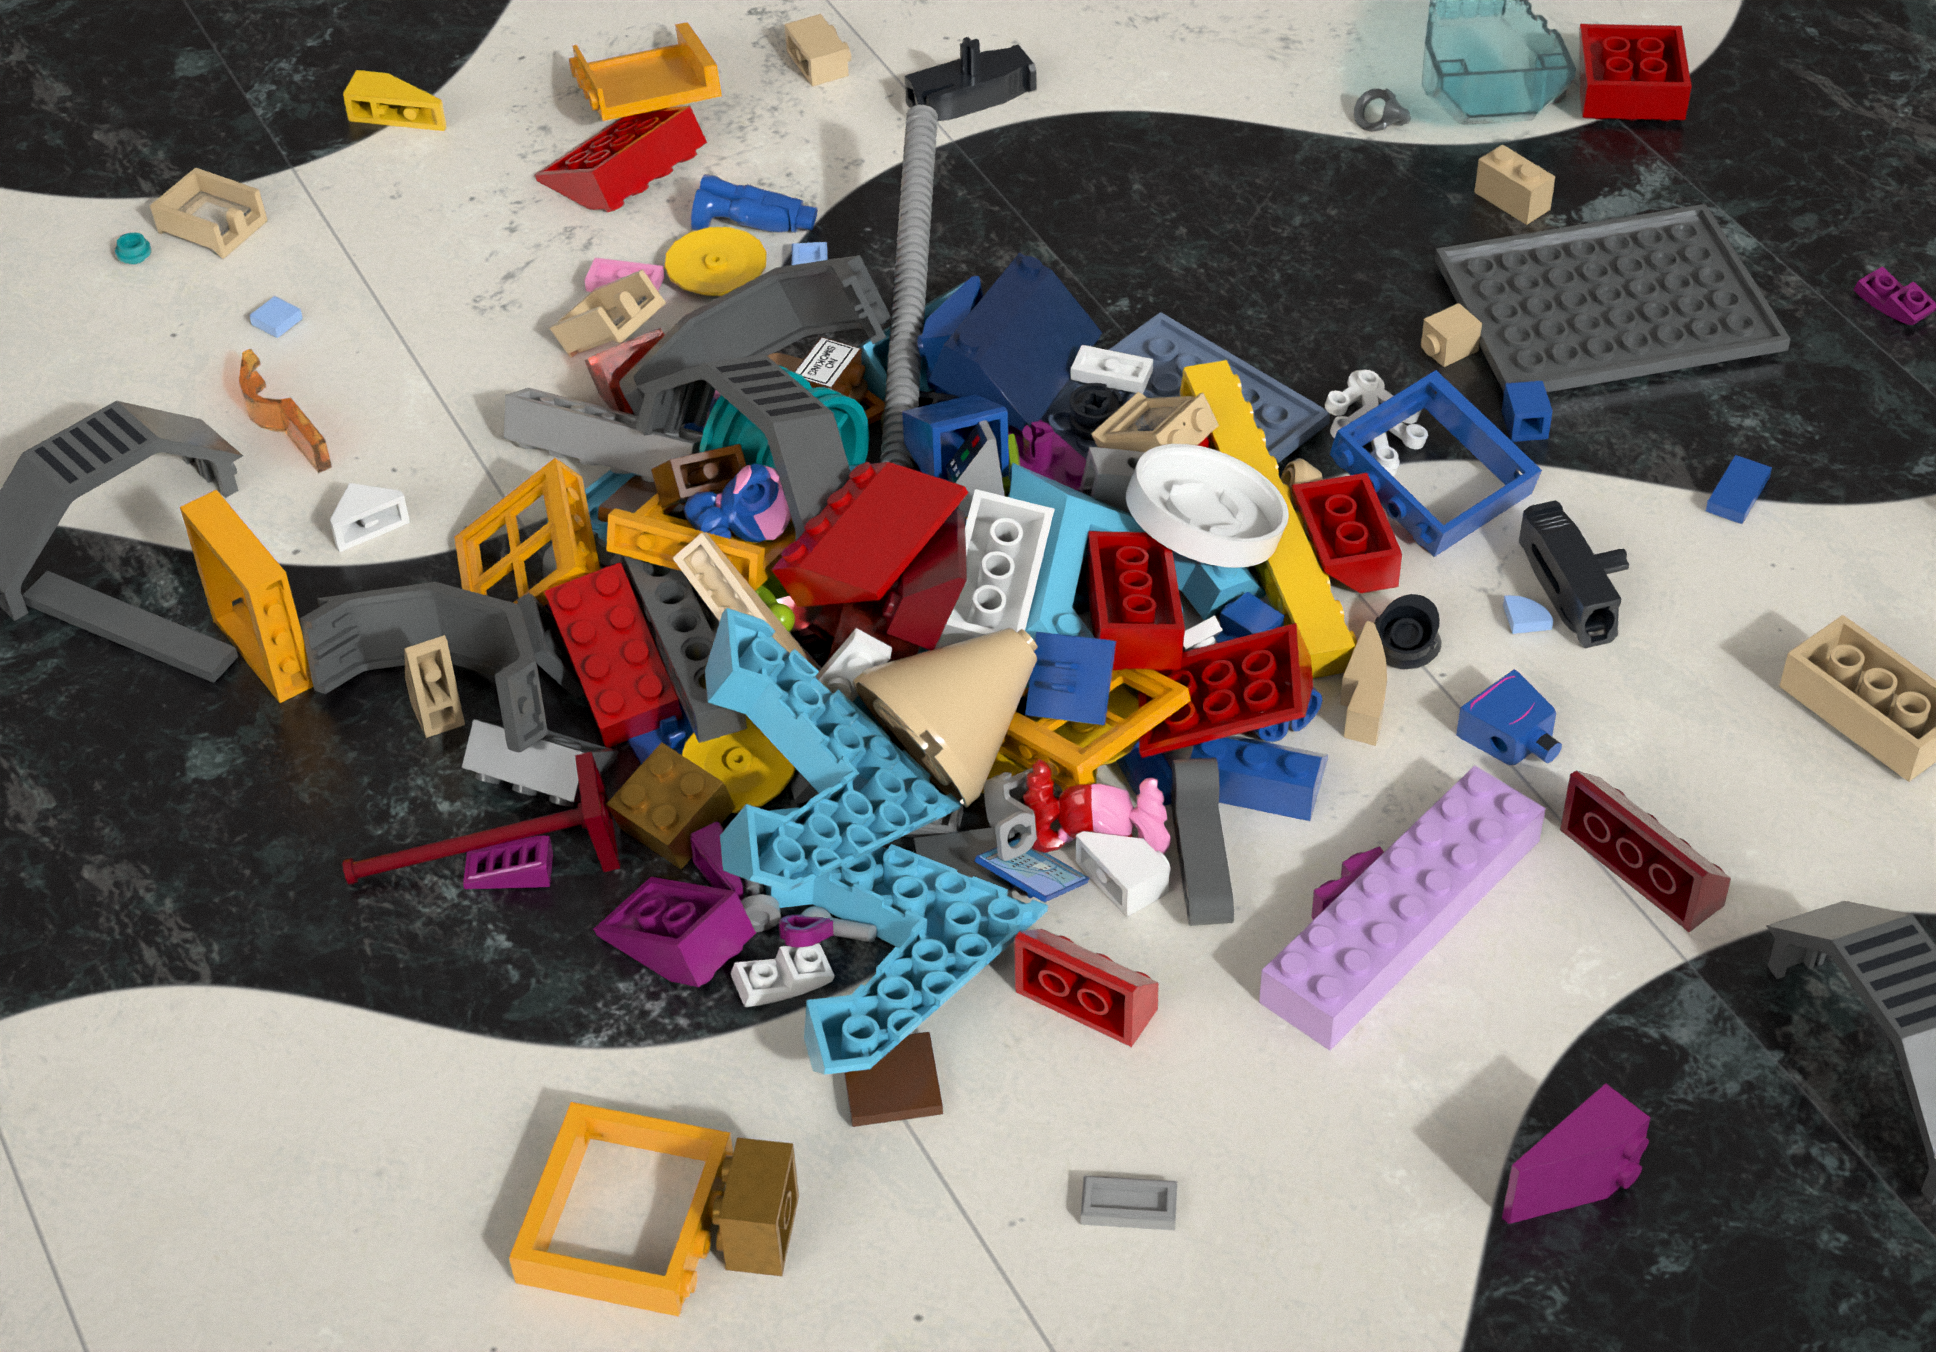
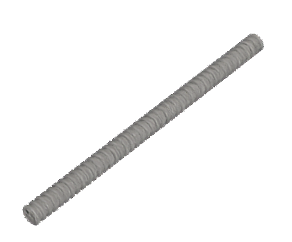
M926 105L913 106L906 113L881 445L882 453L880 456L881 463L891 462L913 470L915 460L904 444L902 411L918 408L922 357L918 350V335L923 333L938 122L937 112L932 107Z

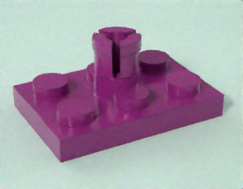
M1040 420L1039 422H1032L1031 428L1026 425L1022 431L1013 426L1008 427V435H1015L1020 466L1080 491L1086 459L1056 434L1051 425Z

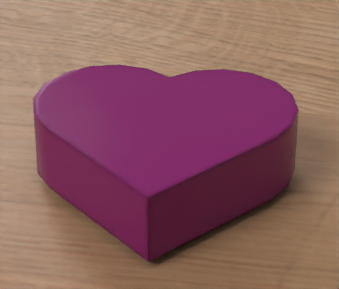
M804 915L785 916L779 921L780 938L784 939L785 945L790 947L815 945L834 935L833 920Z

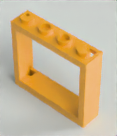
M217 490L181 506L180 510L213 621L232 645L236 647V650L279 703L313 687L305 643L285 570ZM241 598L242 602L234 606L232 605V601Z
M571 1102L509 1256L515 1283L679 1317L685 1298H689L691 1292L695 1293L698 1278L695 1269L699 1258L706 1259L709 1253L712 1238L709 1229L713 1221L714 1201L717 1195L724 1196L723 1189L725 1184L722 1183L723 1163L726 1155L733 1156L731 1133ZM591 1139L706 1161L665 1276L547 1252Z

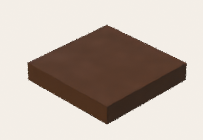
M930 1031L909 1034L871 1069L844 1072L852 1127L943 1115V1104Z

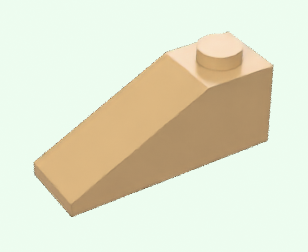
M445 635L404 648L405 680L409 698L425 737L428 738L465 725Z

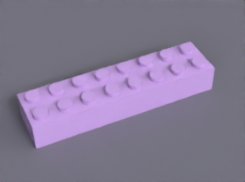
M1472 767L1262 969L1259 1003L1328 1050H1331L1540 841L1545 808L1479 767Z

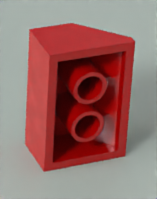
M1368 473L1292 485V494L1325 573L1359 593L1399 587L1402 551Z
M1044 929L1019 931L1015 936L1016 993L1130 1047L1134 1045L1158 1010V982L1152 980L1145 973L1132 971L1113 962L1104 954L1089 951L1074 944L1073 941L1065 936H1057Z

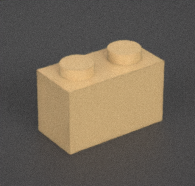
M821 14L784 24L787 53L812 87L849 76L848 62L851 61L849 46L846 42L840 40L835 27L829 25Z
M1502 144L1479 159L1475 193L1527 225L1551 209L1555 176Z

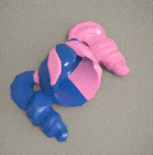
M752 464L743 467L725 486L721 494L697 492L687 499L684 508L685 517L695 530L731 539V530L741 539L755 543L764 540H775L782 535L791 519L778 472L775 468L762 464Z

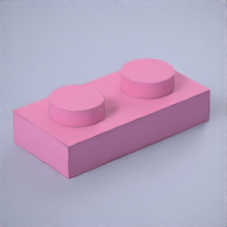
M594 258L584 280L586 291L592 292L595 288L643 269L657 291H659L664 279V269L660 265Z

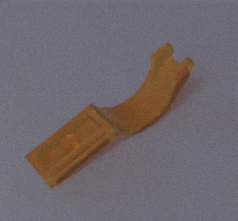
M251 348L243 351L239 385L250 420L260 428L275 432H286L318 473L331 468L332 465L325 438L293 399H270L258 395L266 388L265 380L257 371H254L261 365L260 359Z

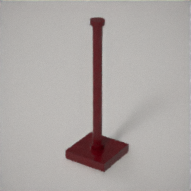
M592 751L575 755L581 803H578V808L355 862L353 858L343 860V871L349 885L358 883V878L578 825L588 829L603 872L620 869L613 815L606 805L609 802V798Z

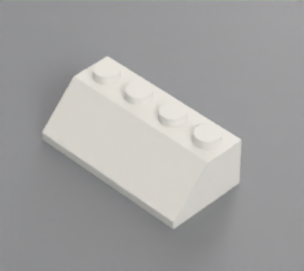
M975 489L965 526L967 581L935 649L1007 628H1012L1016 632L1020 629L1025 630L1054 513L1053 508Z

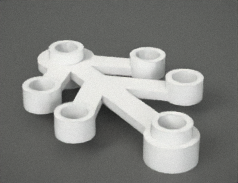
M1371 370L1354 371L1350 374L1347 381L1349 388L1343 392L1331 391L1328 394L1324 407L1330 414L1338 416L1334 419L1330 429V433L1334 438L1339 429L1377 407L1379 403L1382 404L1393 397L1391 393L1384 389L1385 384L1383 380ZM1356 401L1362 403L1363 407L1349 417L1341 416L1346 413L1348 406ZM1421 410L1389 430L1402 439L1403 443L1411 449H1421L1428 437V432L1424 427L1413 424L1418 420ZM1385 432L1371 441L1373 448L1371 455L1394 477L1400 461L1398 453L1389 447Z

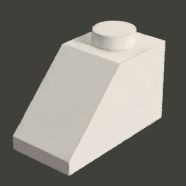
M1086 831L1076 835V863L1126 917L1169 893L1170 864L1162 852L1155 851L1144 839Z

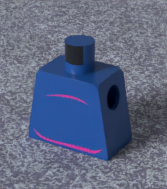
M1515 669L1460 707L1456 736L1507 765H1516L1531 753L1545 763H1550L1558 756L1562 749V743L1552 737L1556 719L1555 708Z

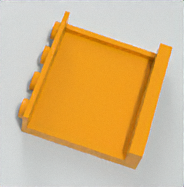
M688 22L675 24L678 41L676 45L587 63L579 47L572 45L574 57L569 58L573 78L576 77L579 89H583L585 99H589L591 110H597L602 121L722 96L717 64Z

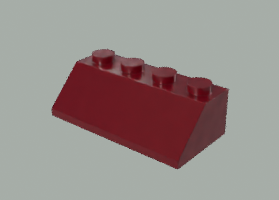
M956 509L951 513L884 594L883 598L887 600L882 616L887 617V634L929 650L935 649L967 581L965 512Z
M1577 770L1570 774L1560 826L1561 832L1688 932H1691L1725 905L1731 878L1718 865L1709 862L1695 851L1688 842L1678 838L1661 825L1653 815L1643 811L1630 801L1622 791L1613 788L1601 777Z

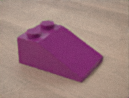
M650 877L594 928L598 937L667 980L700 987L710 981L715 972L729 958L737 955L743 949V945L756 934L736 891Z
M1604 1084L1512 1165L1502 1219L1511 1224L1607 1199L1620 1186L1624 1189L1630 1187L1642 1171V1166L1639 1163L1641 1155L1649 1143L1646 1134L1650 1117L1608 1084Z

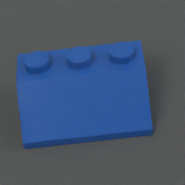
M1234 735L1194 745L1190 759L1217 758L1220 784L1219 803L1311 821L1328 761V754Z

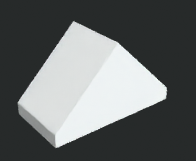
M349 483L330 518L335 545L339 552L410 523L405 498L400 490Z

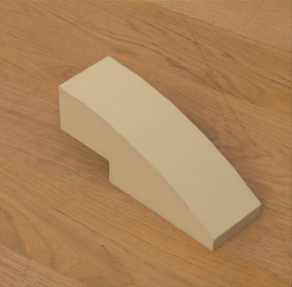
M1366 621L1343 675L1340 705L1348 707L1344 738L1376 746L1382 728L1387 686V667L1382 641L1373 622Z

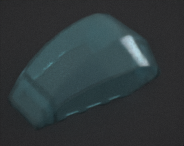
M1430 0L1424 47L1422 87L1431 100L1462 125L1532 121L1569 88L1575 78L1576 67L1561 34L1556 29L1550 30L1547 27L1548 21L1541 14L1535 15L1532 12V4L1528 0Z

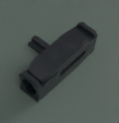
M969 37L963 38V43H960V59L905 75L906 104L910 108L916 105L932 107L938 114V121L952 120L1001 105L1026 92L1030 93L1037 89L1035 64L1019 44L1013 45L1010 48L980 52L979 40L977 38L971 40Z
M1554 500L1529 506L1523 511L1519 543L1524 548L1534 574L1563 623L1577 634L1580 644L1585 649L1611 643L1618 636V615L1621 597L1607 574L1629 568L1626 550L1616 549L1594 554L1577 525L1563 511L1560 502ZM1604 629V634L1591 637L1589 634L1590 632Z

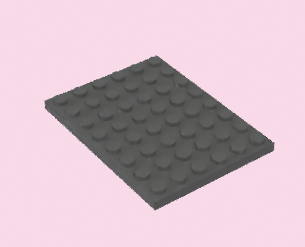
M1706 204L1436 249L1435 261L1455 300L1482 323L1479 346L1503 392L1506 383L1543 381L1546 392L1776 353L1789 349L1790 337Z

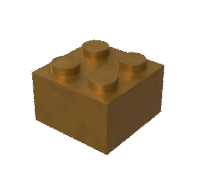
M662 742L606 804L621 830L679 869H682L693 857L691 834L714 822H719L721 825L736 808L724 782Z
M737 1137L733 1156L726 1155L723 1163L722 1183L726 1184L724 1196L717 1195L714 1201L713 1224L719 1225L716 1243L717 1250L723 1251L725 1266L728 1271L782 1277L799 1200L793 1143Z

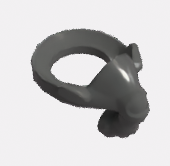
M1379 88L1370 89L1364 92L1357 100L1354 108L1355 121L1361 128L1367 131H1381L1393 123L1402 126L1411 120L1410 112L1398 103L1396 95L1387 88L1385 90ZM1374 99H1383L1385 101L1383 117L1375 123L1367 122L1364 116L1367 105Z

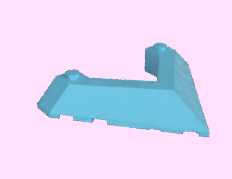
M1012 462L1009 475L1011 484L1008 497L1054 509L1025 631L1034 641L1036 632L1095 638L1072 608L1082 560L1087 555L1088 532L1145 531L1136 522L1132 514ZM1172 550L1178 589L1184 593L1204 620L1220 615L1223 608L1229 602H1235L1246 592L1251 593L1258 599L1264 598L1266 595L1263 587L1247 567L1231 568L1210 565L1190 559ZM1030 678L1025 689L1029 687Z
M726 608L722 613L705 668L708 703L746 714L819 794L811 798L806 805L797 811L793 810L786 816L746 804L720 835L723 871L753 882L790 891L958 810L963 805L951 793L948 796L941 794L930 783L929 777L931 775L907 752L900 750L890 740L891 738L839 689L833 694L816 678L819 671L796 649L789 653L772 637L776 631L762 619Z
M798 807L769 811L786 816L793 810L797 811L800 808ZM893 844L888 849L881 846L790 891L764 885L766 895L774 897L778 901L780 908L813 904L826 909L829 913L843 920L875 925L877 929L876 937L896 946L876 967V974L865 986L861 984L852 995L806 1000L804 1040L812 1070L823 1075L871 1069L1014 942L1015 936L1019 931H1026L1048 911V905L1033 899L1030 903L1019 901L1007 896L1008 889L975 876L972 878L958 873L957 869Z

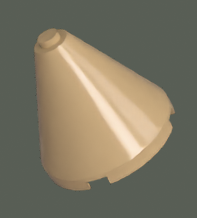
M1007 628L867 668L853 680V685L864 704L886 732L890 730L905 748L904 751L931 775L929 780L945 795L948 796L951 793L967 808L981 794L1036 664L1037 656L1034 651L1038 646L1025 630L1020 629L1016 632L1012 628Z

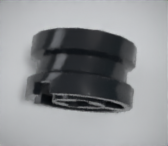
M1089 383L1075 389L1069 399V424L1071 430L1085 440L1094 441L1091 433L1123 406L1121 394L1116 389L1112 391L1107 389V384Z

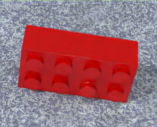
M1089 531L1085 574L1092 632L1095 639L1116 641L1112 670H1181L1185 626L1172 550L1152 538L1147 532Z
M621 562L544 591L551 614L605 747H612L630 738L660 728L659 721L675 715L677 721L683 719L679 700Z

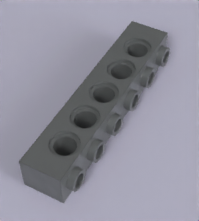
M621 555V563L698 742H705L747 729L746 714L708 703L705 668L717 629H710L711 619L707 605L704 601H697L698 592L682 571Z

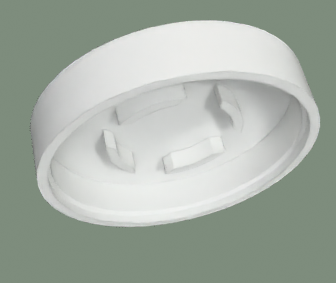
M1167 444L1148 450L1140 457L1126 491V502L1130 513L1142 529L1152 538L1185 557L1221 567H1249L1269 559L1276 550L1289 518L1287 504L1283 496L1265 476L1230 455L1197 445Z

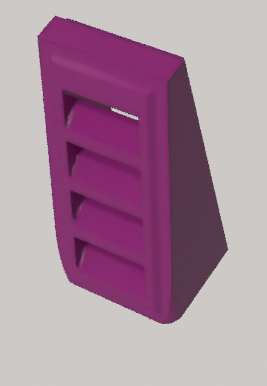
M714 822L692 833L690 839L693 863L712 887L736 891L740 901H742L744 894L740 877L723 871L720 835L724 831L723 827L719 822Z
M550 836L529 837L467 852L463 881L464 889L550 887L553 861ZM495 863H502V868L494 870ZM511 863H518V865L511 866ZM478 864H486L485 872L477 873Z

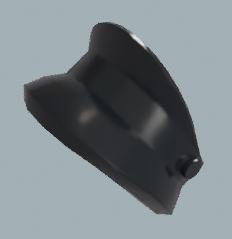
M1408 594L1398 597L1385 608L1380 617L1375 619L1374 624L1382 641L1387 665L1403 670L1415 669L1429 664L1439 654L1442 644L1438 633L1440 625L1439 612L1435 604L1425 596Z

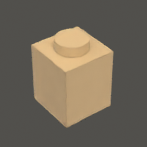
M1458 303L1424 319L1421 348L1443 367L1448 366L1479 350L1482 323Z

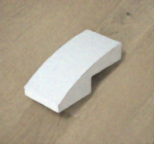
M820 943L808 947H779L775 959L735 962L731 977L744 1007H751L790 999L818 989L832 982L834 973Z

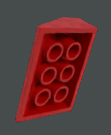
M691 106L670 107L621 117L534 176L539 183L590 210L605 209L606 212H612L625 204L624 199L628 196L637 195L649 188L648 183L653 179H659L672 173V166L678 162H685L694 158L698 154L696 150L705 145L707 141Z
M891 462L862 463L850 472V479L847 483L830 495L827 499L828 505L822 512L805 524L803 534L782 551V558L771 570L797 607L880 600L969 493L965 486Z
M1297 623L1182 652L1181 670L1156 671L1188 687L1191 701L1139 737V753L1144 758L1304 718L1313 689L1311 656ZM1138 690V708L1154 699Z

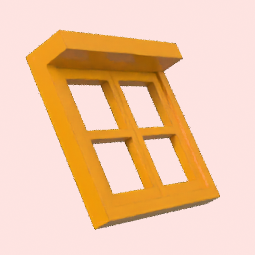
M556 458L552 459L454 537L462 589L486 596L487 589L514 569L518 599L530 593L545 606L548 604L544 593L545 590L600 570L582 476ZM543 495L548 523L521 543L516 516ZM506 524L511 552L487 571L483 572L479 545ZM552 540L557 569L529 590L524 561Z
M657 493L635 513L615 508L608 514L606 551L681 571L673 557L703 531L695 530L687 520L668 516L667 514L677 505L662 508ZM792 517L782 535L771 543L766 541L758 543L745 541L732 532L731 539L707 533L754 591L774 573L771 569L782 558V551L789 544L795 542L796 539Z
M1152 669L1112 670L1110 691L1125 683L1154 699L1125 719L1107 710L1105 723L1113 726V728L1084 748L1053 732L1065 724L1067 720L1043 718L1035 722L1015 711L999 752L1028 769H1031L1037 760L1042 759L1048 763L1052 771L1051 778L1054 780V783L1065 790L1070 786L1095 784L1092 774L1093 770L1191 701L1188 687ZM1029 687L1024 690L1022 696L1028 693Z

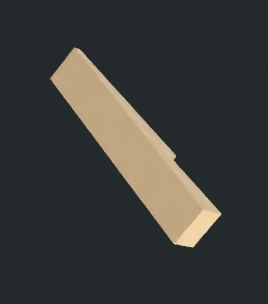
M706 532L699 534L673 557V560L719 622L726 608L762 619L776 631L772 637L789 653L796 649L820 671Z

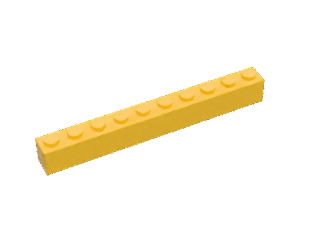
M1227 360L1184 367L1180 396H1193L1195 398L1198 394L1204 393L1219 424L1207 436L1210 440L1211 449L1230 455L1257 470L1278 489L1287 504L1289 513L1288 523L1275 552L1266 561L1254 565L1272 608L1284 615V626L1297 623L1311 656L1313 678L1345 673L1357 644L1355 633L1352 630H1348L1344 621L1342 604L1339 600L1334 599L1330 590L1329 576L1324 570H1321L1317 562L1315 547L1312 541H1308L1304 533L1303 518L1299 512L1295 513L1291 504L1289 487L1287 484H1282L1278 475L1276 458L1269 455L1266 448L1265 434L1261 428H1257L1254 422L1252 405L1249 401H1245L1241 393L1242 388L1239 376L1237 374L1233 375Z

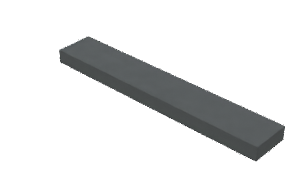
M46 571L22 595L26 606L212 683L238 658L237 650L234 646L50 571Z

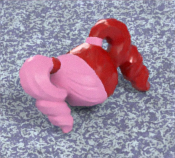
M1039 759L1032 765L1033 772L1028 773L1026 776L1028 791L1023 795V798L1025 800L1024 805L1032 809L1035 815L1037 840L1032 846L1034 850L1042 853L1059 850L1068 842L1076 839V835L1082 831L1133 837L1134 825L1139 832L1137 838L1144 839L1155 851H1160L1165 855L1170 848L1171 836L1163 824L1167 820L1166 808L1163 805L1164 796L1163 792L1157 787V779L1146 778L1141 782L1139 786L1140 794L1137 795V807L1134 808L1128 791L1105 784L1070 786L1057 798L1053 794L1054 780L1051 778L1052 771L1048 763ZM1058 818L1061 827L1058 831H1053L1051 823Z

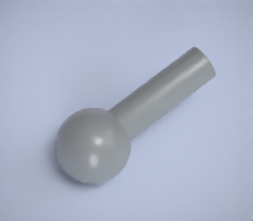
M819 906L809 907L801 914L833 920V936L873 942L876 937L877 929L875 925L832 918L826 909Z

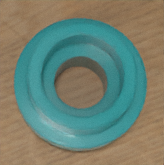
M136 232L126 233L119 237L115 248L117 259L128 264L143 262L152 251L149 241L142 234Z

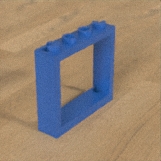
M1437 370L1339 429L1329 454L1335 463L1350 475L1368 473L1378 499L1387 514L1393 520L1398 521L1413 536L1416 543L1424 547L1433 557L1439 555L1531 495L1542 472L1525 453ZM1423 408L1436 418L1505 484L1504 487L1445 525L1438 521L1362 447Z

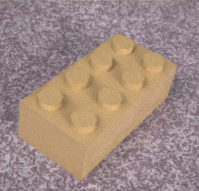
M1841 615L1788 652L1779 687L1908 782L1936 762V680L1844 615Z

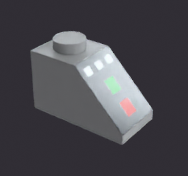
M987 420L978 422L946 465L948 480L965 486L969 492L956 507V509L965 512V517L969 515L975 489L1005 496L996 438Z

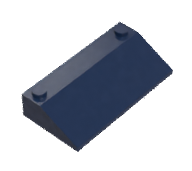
M1019 253L946 341L928 381L959 398L976 394L1005 406L1008 411V424L1022 431L1026 425L1031 428L1032 422H1039L1071 379V367L1081 345L1094 347L1100 339L1102 332L1051 269L1042 265L1038 259Z

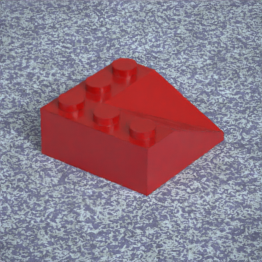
M1580 24L1579 62L1582 118L1597 120L1604 118L1628 120L1660 119L1663 121L1686 119L1692 86L1682 26Z

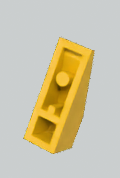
M356 70L343 93L348 120L351 122L445 131L447 128L441 99L388 73Z

